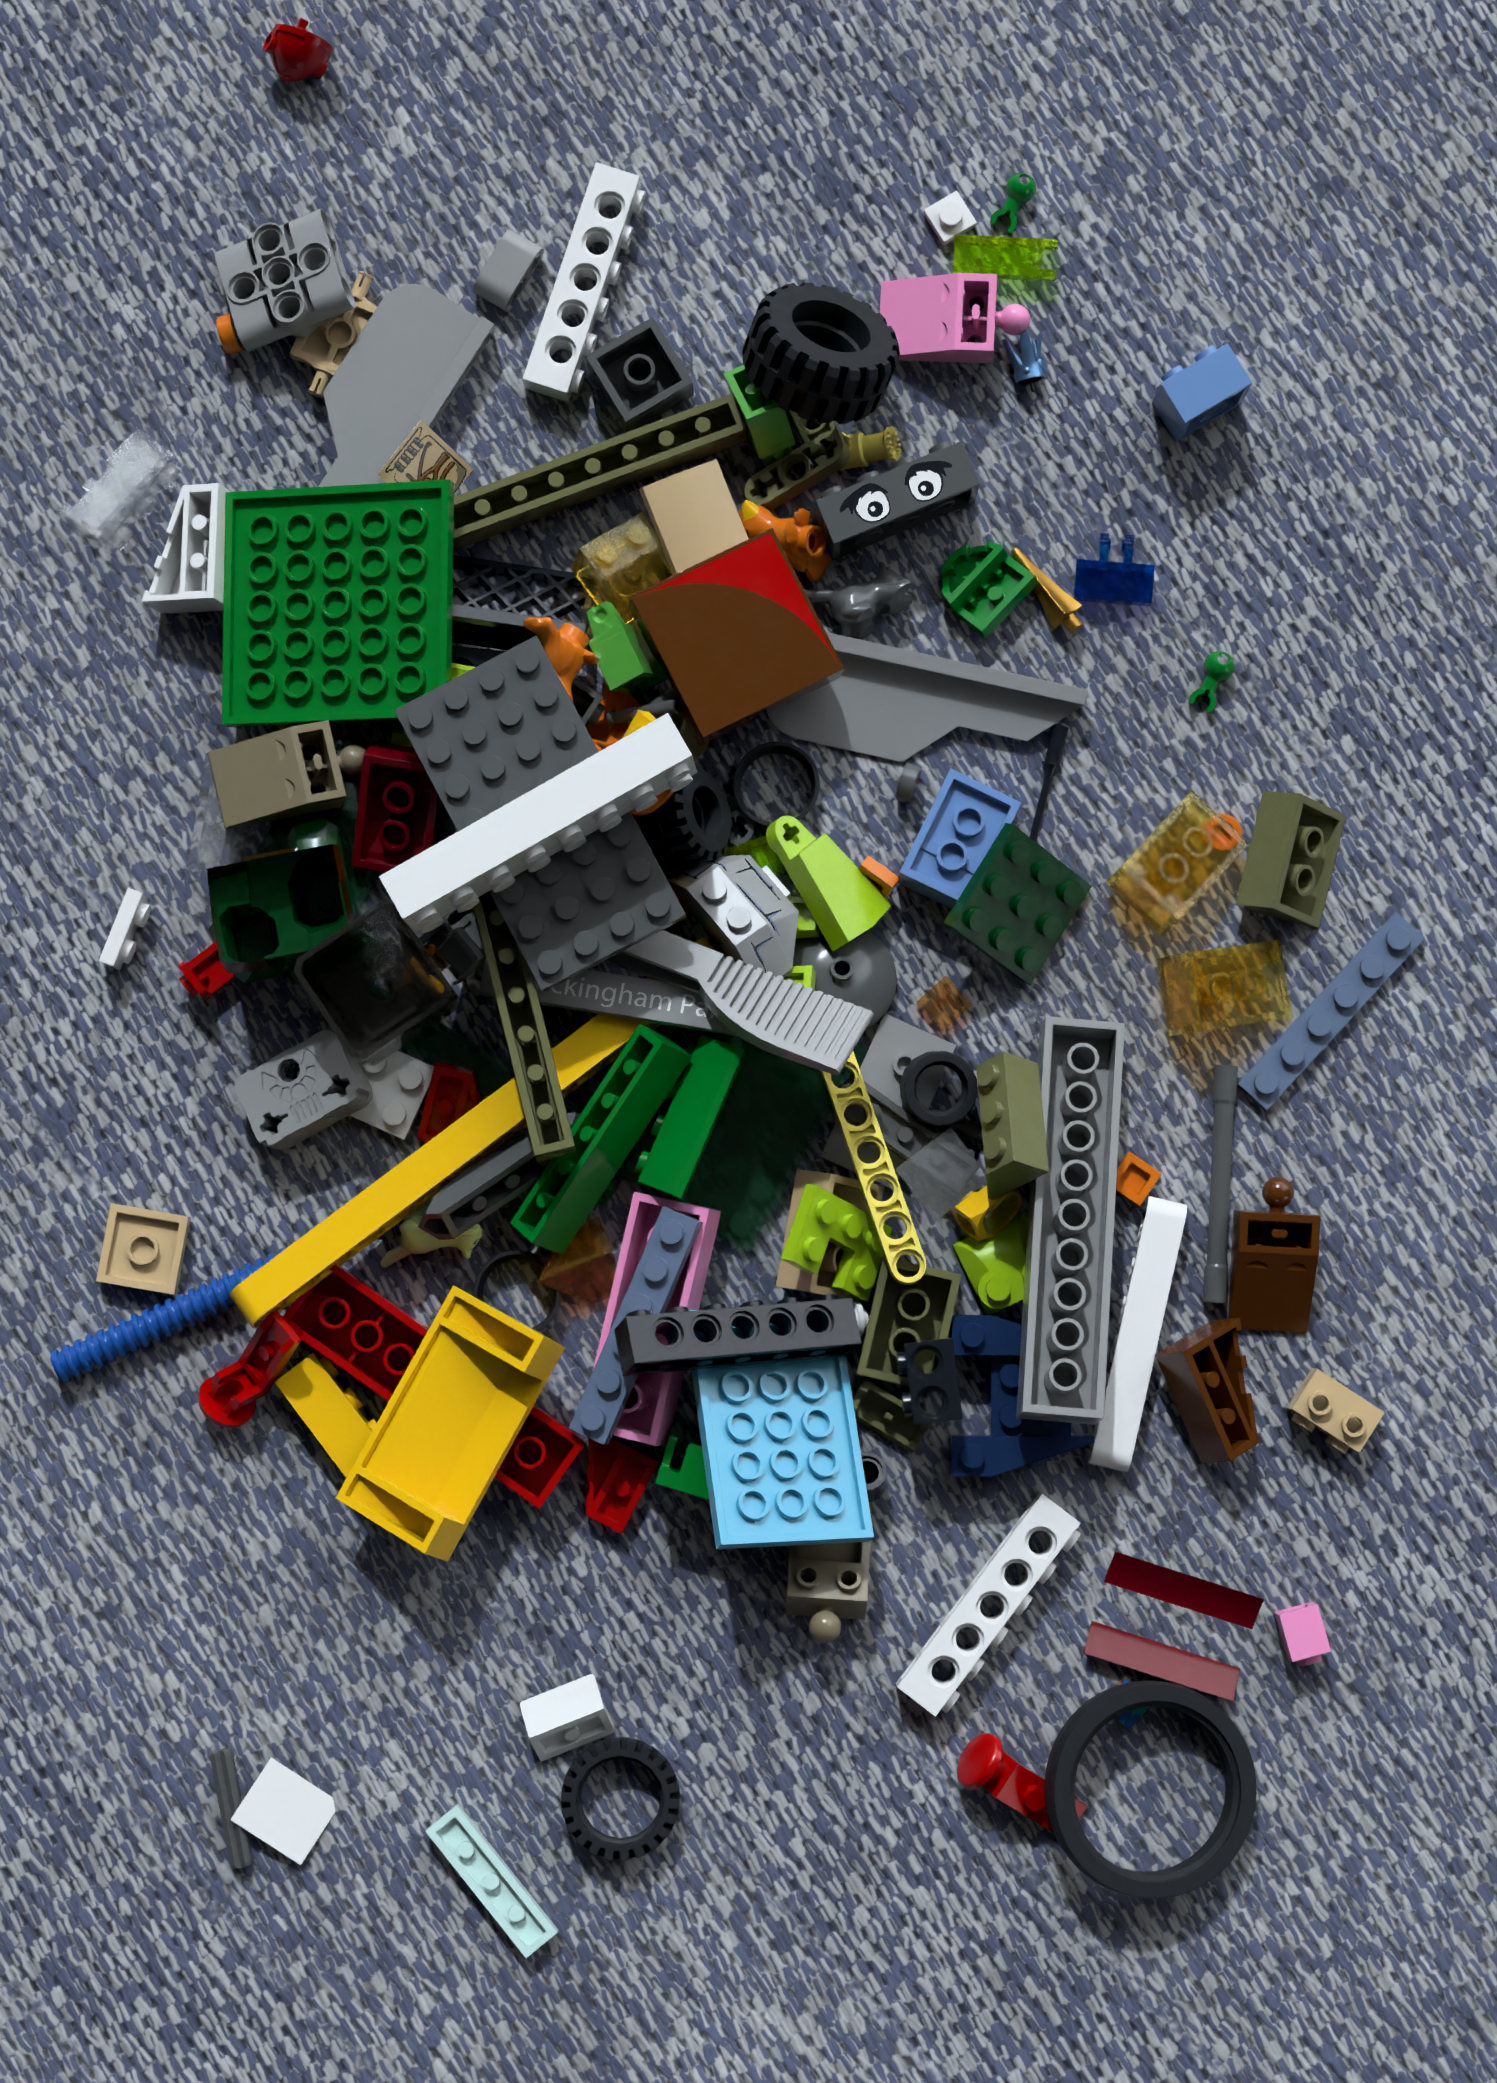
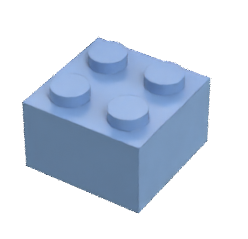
M1228 343L1219 349H1216L1214 345L1206 348L1195 356L1196 362L1185 369L1181 365L1176 366L1161 377L1163 382L1156 388L1157 392L1152 405L1175 442L1180 441L1242 404L1252 381Z

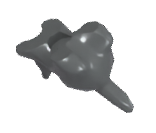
M884 562L879 563V573L876 578L867 583L847 584L837 588L835 591L804 589L810 602L827 603L829 605L832 616L840 624L842 635L855 639H864L873 632L875 618L878 615L898 614L912 603L910 596L905 595L911 588L912 582L896 574L893 570L888 569Z

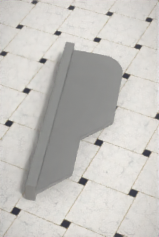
M407 284L390 291L382 299L323 391L338 457L318 487L386 483L377 475L420 420L433 429L492 337L494 323L483 316H480V318L476 317L447 297L425 285Z
M826 632L845 668L839 679L789 703L779 704L766 710L774 726L789 737L903 762L958 726L1029 741L1085 705L1088 690Z

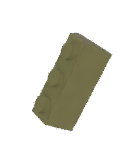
M1263 791L1256 814L1251 843L1247 851V860L1238 889L1236 905L1257 914L1319 928L1346 815L1300 793Z
M1004 1051L976 1066L988 1198L992 1200L1049 1172L1039 1065L1036 1062Z

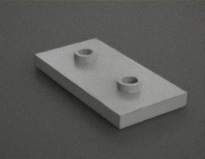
M884 1014L860 1067V1072L866 1083L907 1111L900 1096V1081L904 1069L914 1058L926 1052L947 1051L953 1053L956 1045ZM933 1065L925 1069L918 1077L916 1095L920 1103L927 1109L932 1102L947 1066ZM845 1119V1120L847 1121V1123H849L850 1125L855 1126V1125L852 1124L850 1121H848L847 1119ZM837 1120L820 1158L856 1173ZM864 1142L858 1147L857 1155L862 1162L871 1164L879 1159L880 1150L876 1144ZM887 1149L898 1178L905 1161ZM880 1179L875 1181L878 1184L893 1189L887 1180Z

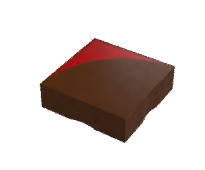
M773 528L630 596L628 608L653 657L666 672L671 683L674 698L679 700L681 712L699 746L750 722L755 716L768 708L789 703L839 679L845 669Z

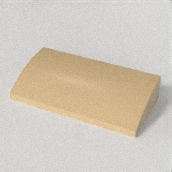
M717 459L679 472L639 489L673 575L748 540Z

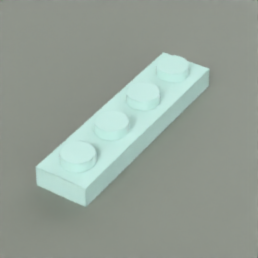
M456 1804L426 1829L425 1832L525 1958L529 1957L558 1933L557 1927L459 1804Z

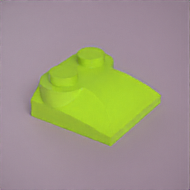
M1024 1211L1017 1213L1011 1222L993 1238L978 1242L970 1236L953 1244L955 1252L986 1315H991L1023 1300L1028 1219Z

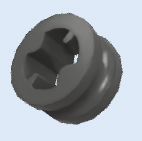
M741 810L731 811V820H734L735 823H737V819L745 821L744 830L747 834L743 838L738 834V839L731 838L730 844L727 845L732 847L745 846L754 836V822Z

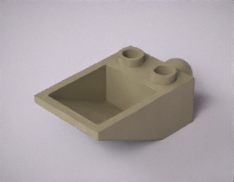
M326 720L288 727L209 751L207 755L224 828L230 829L341 808L346 798L341 771L349 776L361 775L363 754L366 750L359 745H349L343 748L340 754L337 755L329 721ZM308 749L314 752L315 755L312 760L309 761L303 758V750ZM319 787L323 792L312 794L311 788Z
M869 1502L870 1514L872 1518V1502ZM870 1541L789 1546L785 1614L813 1616L809 1623V1631L816 1641L821 1643L834 1641L841 1632L839 1618L865 1620L868 1602Z

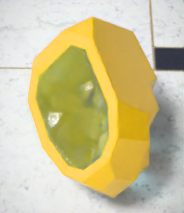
M986 1185L978 1192L970 1191L951 1211L955 1221L963 1231L980 1242L993 1238L1011 1222L1020 1209L1022 1195L1020 1190L1016 1188L992 1200L988 1198Z

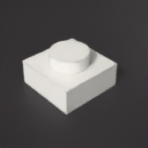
M957 190L924 209V216L943 246L977 225L975 218Z

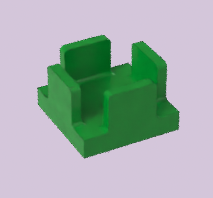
M671 1433L655 1483L709 1500L701 1439L692 1438L690 1440L682 1466L671 1464V1460L679 1435Z

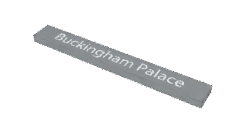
M485 958L479 993L483 996L496 997L487 958ZM586 970L543 993L534 977L540 1005L738 1036L714 1016L698 993L666 982Z

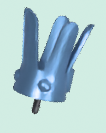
M1027 332L1021 333L1022 362L1014 353L1009 341L1002 339L1015 370L1013 377L1016 380V385L1030 384L1031 392H1035L1033 383L1046 378L1044 362L1041 359L1042 332L1038 334L1037 350L1035 340L1032 339L1031 343L1029 334Z

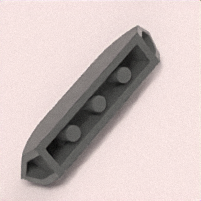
M567 1113L571 1128L581 1113ZM528 1128L523 1130L451 1179L436 1194L424 1213L418 1228L439 1240L455 1239L536 1184L551 1159L537 1162Z

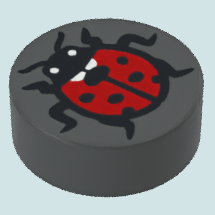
M911 763L904 766L896 791L897 801L907 804L912 803L922 772L921 766Z

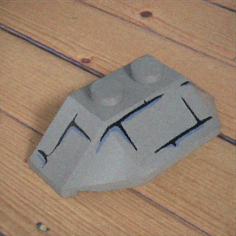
M750 855L721 856L717 860L676 869L666 876L675 895L726 955L734 958V962H737L739 959L744 961L745 966L748 963L752 964L754 969L762 968L764 973L770 971L774 973L775 977L778 975L786 977L792 972L799 911Z

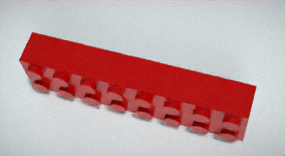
M335 1264L329 1269L332 1273L295 1300L282 1317L294 1328L295 1333L300 1339L389 1401L429 1328L343 1266L338 1267ZM534 1404L498 1469L495 1478L540 1509L588 1441Z

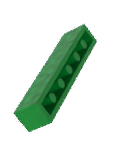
M639 1024L571 1128L577 1152L551 1159L510 1223L532 1244L563 1255L692 1056L669 1037Z

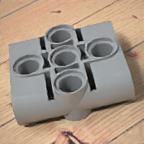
M322 208L280 226L271 222L264 223L255 230L251 238L215 252L217 267L234 325L242 345L248 352L289 335L298 338L307 337L313 333L317 324L356 308L332 225ZM277 243H279V245H278L274 250L271 251V249L273 248V246L276 245ZM325 262L321 268L316 270L320 263ZM289 276L288 280L281 284L283 279ZM254 291V293L246 299V296L250 292ZM299 310L298 314L291 318V315Z

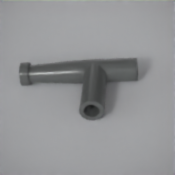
M668 688L650 704L639 705L620 711H608L606 720L611 727L617 726L619 723L632 722L638 710L650 712L655 718H659L667 713L669 716L678 715L681 712V704L678 699L674 698L672 688Z

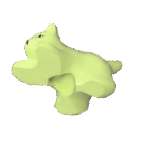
M431 1198L404 1218L399 1229L401 1231V1245L387 1252L380 1265L386 1268L409 1256L411 1253L425 1254L441 1247H457L462 1251L465 1259H469L472 1249L483 1236L482 1228L479 1224H475L455 1239L439 1240L418 1228L424 1213L433 1200Z

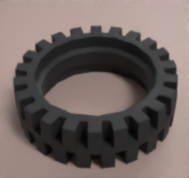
M629 1737L608 1738L589 1746L571 1764L562 1786L561 1810L570 1834L572 1833L575 1841L580 1846L587 1848L588 1852L595 1856H603L604 1859L608 1860L620 1859V1861H624L634 1857L639 1858L657 1848L671 1832L680 1808L679 1783L670 1762L655 1747L639 1739L636 1740ZM619 1758L636 1761L648 1769L658 1783L661 1798L658 1814L650 1826L637 1835L625 1838L607 1836L594 1828L584 1814L581 1801L583 1784L591 1771L605 1761Z

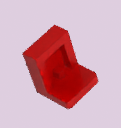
M216 941L188 963L183 961L178 965L184 974L179 980L192 997L199 993L201 997L208 1000L236 979L234 973H228L221 963Z

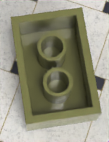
M883 1256L856 1374L908 1386L907 1376L899 1377L896 1353L904 1352L903 1343L948 1338L962 1274L926 1266L925 1273L918 1282L904 1285L893 1279L886 1259ZM897 1260L896 1267L902 1276L913 1277L918 1273L919 1264ZM921 1350L915 1357V1366L922 1373H930L937 1365V1357L931 1350Z

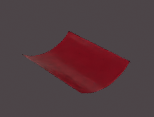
M1116 1551L1104 1580L1105 1583L1249 1629H1253L1264 1601L1262 1598ZM1094 1621L1091 1622L1084 1651L1085 1654L1234 1701L1240 1668Z

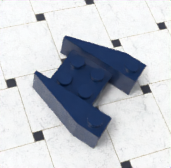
M993 1315L952 1316L949 1338H953L955 1355H989V1435H949V1475L995 1476L1095 1443L1094 1436L1071 1435V1423L1016 1418L1022 1329L1020 1324Z

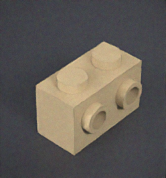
M1311 1368L1287 1406V1409L1294 1413L1291 1419L1294 1423L1311 1433L1316 1427L1328 1435L1325 1443L1344 1455L1348 1449L1360 1453L1385 1413L1317 1368Z

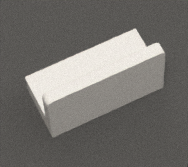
M593 1674L520 1703L529 1740L541 1762L615 1733L613 1722L603 1703Z

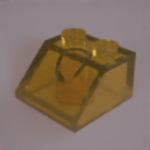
M642 512L580 547L571 566V570L595 603L599 605L605 601L611 602L625 624L634 620L628 608L630 596L673 576L657 533Z

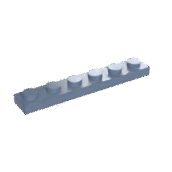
M1397 912L1393 913L1237 1083V1086L1264 1111H1267L1420 945L1425 937Z
M668 1206L662 1207L569 1429L603 1445H609L638 1375L622 1376L614 1329L626 1317V1314L632 1311L649 1310L650 1314L664 1313L703 1222Z

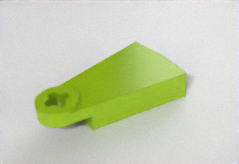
M788 815L781 816L768 826L766 831L768 845L779 856L833 952L873 927L893 905L826 833L816 839L799 820ZM785 832L791 837L788 842L783 837Z

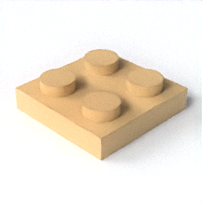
M111 1203L96 1281L177 1295L191 1217Z

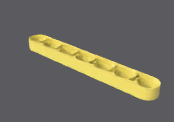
M853 1051L844 1065L854 1075V1082L850 1087L838 1088L833 1084L830 1073L821 1071L889 1271L893 1279L898 1283L911 1285L918 1282L924 1275L926 1259ZM857 1104L866 1110L867 1120L864 1124L853 1126L847 1123L844 1112L850 1105ZM872 1142L878 1146L880 1157L876 1162L867 1164L859 1159L857 1149L862 1143ZM876 1180H887L892 1185L893 1195L887 1201H877L872 1197L870 1187ZM897 1217L903 1220L906 1225L905 1235L900 1239H891L886 1236L883 1225L887 1219ZM911 1255L917 1259L919 1271L915 1276L904 1277L899 1274L896 1263L901 1256Z

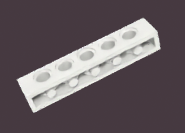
M598 162L595 163L523 376L525 389L568 403L572 392L577 394L580 392L585 376V371L580 370L584 356L594 351L597 341V335L592 334L597 320L603 322L609 306V299L604 298L608 285L615 286L620 274L621 263L616 262L620 249H628L634 227L629 226L633 212L639 214L644 203L646 191L641 190L639 175ZM609 206L620 210L619 215L612 219L604 218L600 213ZM595 242H603L608 246L607 251L600 255L592 254L588 251V248ZM582 278H591L596 281V285L588 291H583L576 287L577 282ZM573 313L584 317V321L576 327L567 326L564 320ZM560 349H565L572 353L571 358L565 363L553 361L551 359L552 355Z
M1039 1492L898 1679L896 1686L935 1717L940 1710L947 1713L960 1696L956 1689L964 1678L971 1681L983 1666L984 1661L980 1657L990 1645L995 1649L1007 1634L1009 1629L1004 1625L1014 1613L1019 1617L1027 1608L1033 1598L1028 1593L1038 1581L1043 1585L1054 1572L1057 1565L1052 1561L1060 1550L1068 1552L1078 1540L1081 1533L1076 1529L1081 1523ZM1036 1531H1045L1050 1538L1048 1548L1041 1553H1035L1029 1548V1538ZM1012 1563H1021L1026 1570L1024 1580L1016 1585L1007 1583L1004 1577L1005 1569ZM988 1595H996L1000 1597L1002 1602L1000 1612L992 1617L983 1615L980 1610L981 1601ZM965 1627L975 1629L978 1634L976 1644L968 1649L961 1648L956 1643L957 1633ZM939 1660H948L954 1666L952 1676L944 1681L935 1679L932 1676L933 1665Z

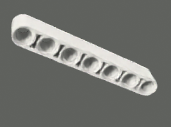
M1148 1196L1145 1201L1144 1208L1147 1210L1144 1220L1141 1219L1135 1245L1138 1247L1136 1258H1132L1127 1281L1129 1290L1127 1297L1124 1296L1118 1321V1324H1121L1119 1334L1115 1335L1109 1362L1112 1363L1110 1374H1106L1104 1419L1094 1427L1093 1436L1095 1437L1093 1450L1089 1451L1088 1454L1089 1464L1128 1472L1132 1461L1187 1214L1186 1204Z

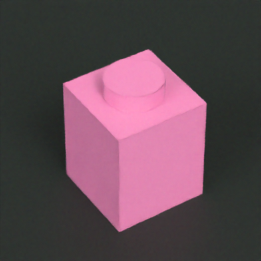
M1309 1602L1274 1612L1288 1660L1291 1662L1298 1661L1299 1666H1306L1322 1661L1321 1654L1331 1652L1318 1604Z

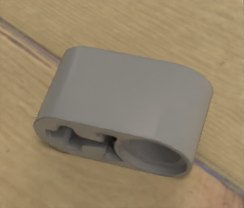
M507 230L477 277L473 293L506 312L510 311L512 308L509 305L516 293L520 295L540 263L544 249L513 230Z

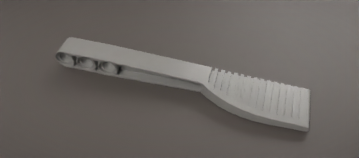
M663 930L603 961L698 993L714 1016L745 1041L777 1056L836 1076L840 1074L874 1016L871 1010L845 1002L840 998H834L832 995H826L822 991H814V988L809 986L806 988L801 983L795 984L793 980H784L783 976L778 975L775 977L774 973L770 971L764 973L762 968L758 967L756 970L752 964L748 963L745 966L744 961L739 959L737 962H734V958L731 956L725 959L723 953Z

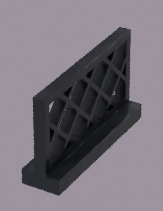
M453 555V569L466 570L471 574V576L459 582L453 578V596L457 595L464 602L463 605L452 604L453 643L508 651L536 636L534 632L524 627L523 621L529 617H549L552 619L557 630L560 629L563 623H569L578 627L587 635L589 620L586 612L593 608L598 576ZM495 575L505 576L509 582L496 588L488 579ZM532 581H541L548 587L534 594L526 584ZM479 583L487 593L472 599L465 590ZM574 586L587 588V593L572 599L565 590ZM518 589L525 599L511 605L504 595ZM557 595L564 604L550 610L542 601ZM495 600L503 610L498 611L481 607ZM534 606L541 616L520 614V612ZM573 612L580 622L559 620L558 618Z

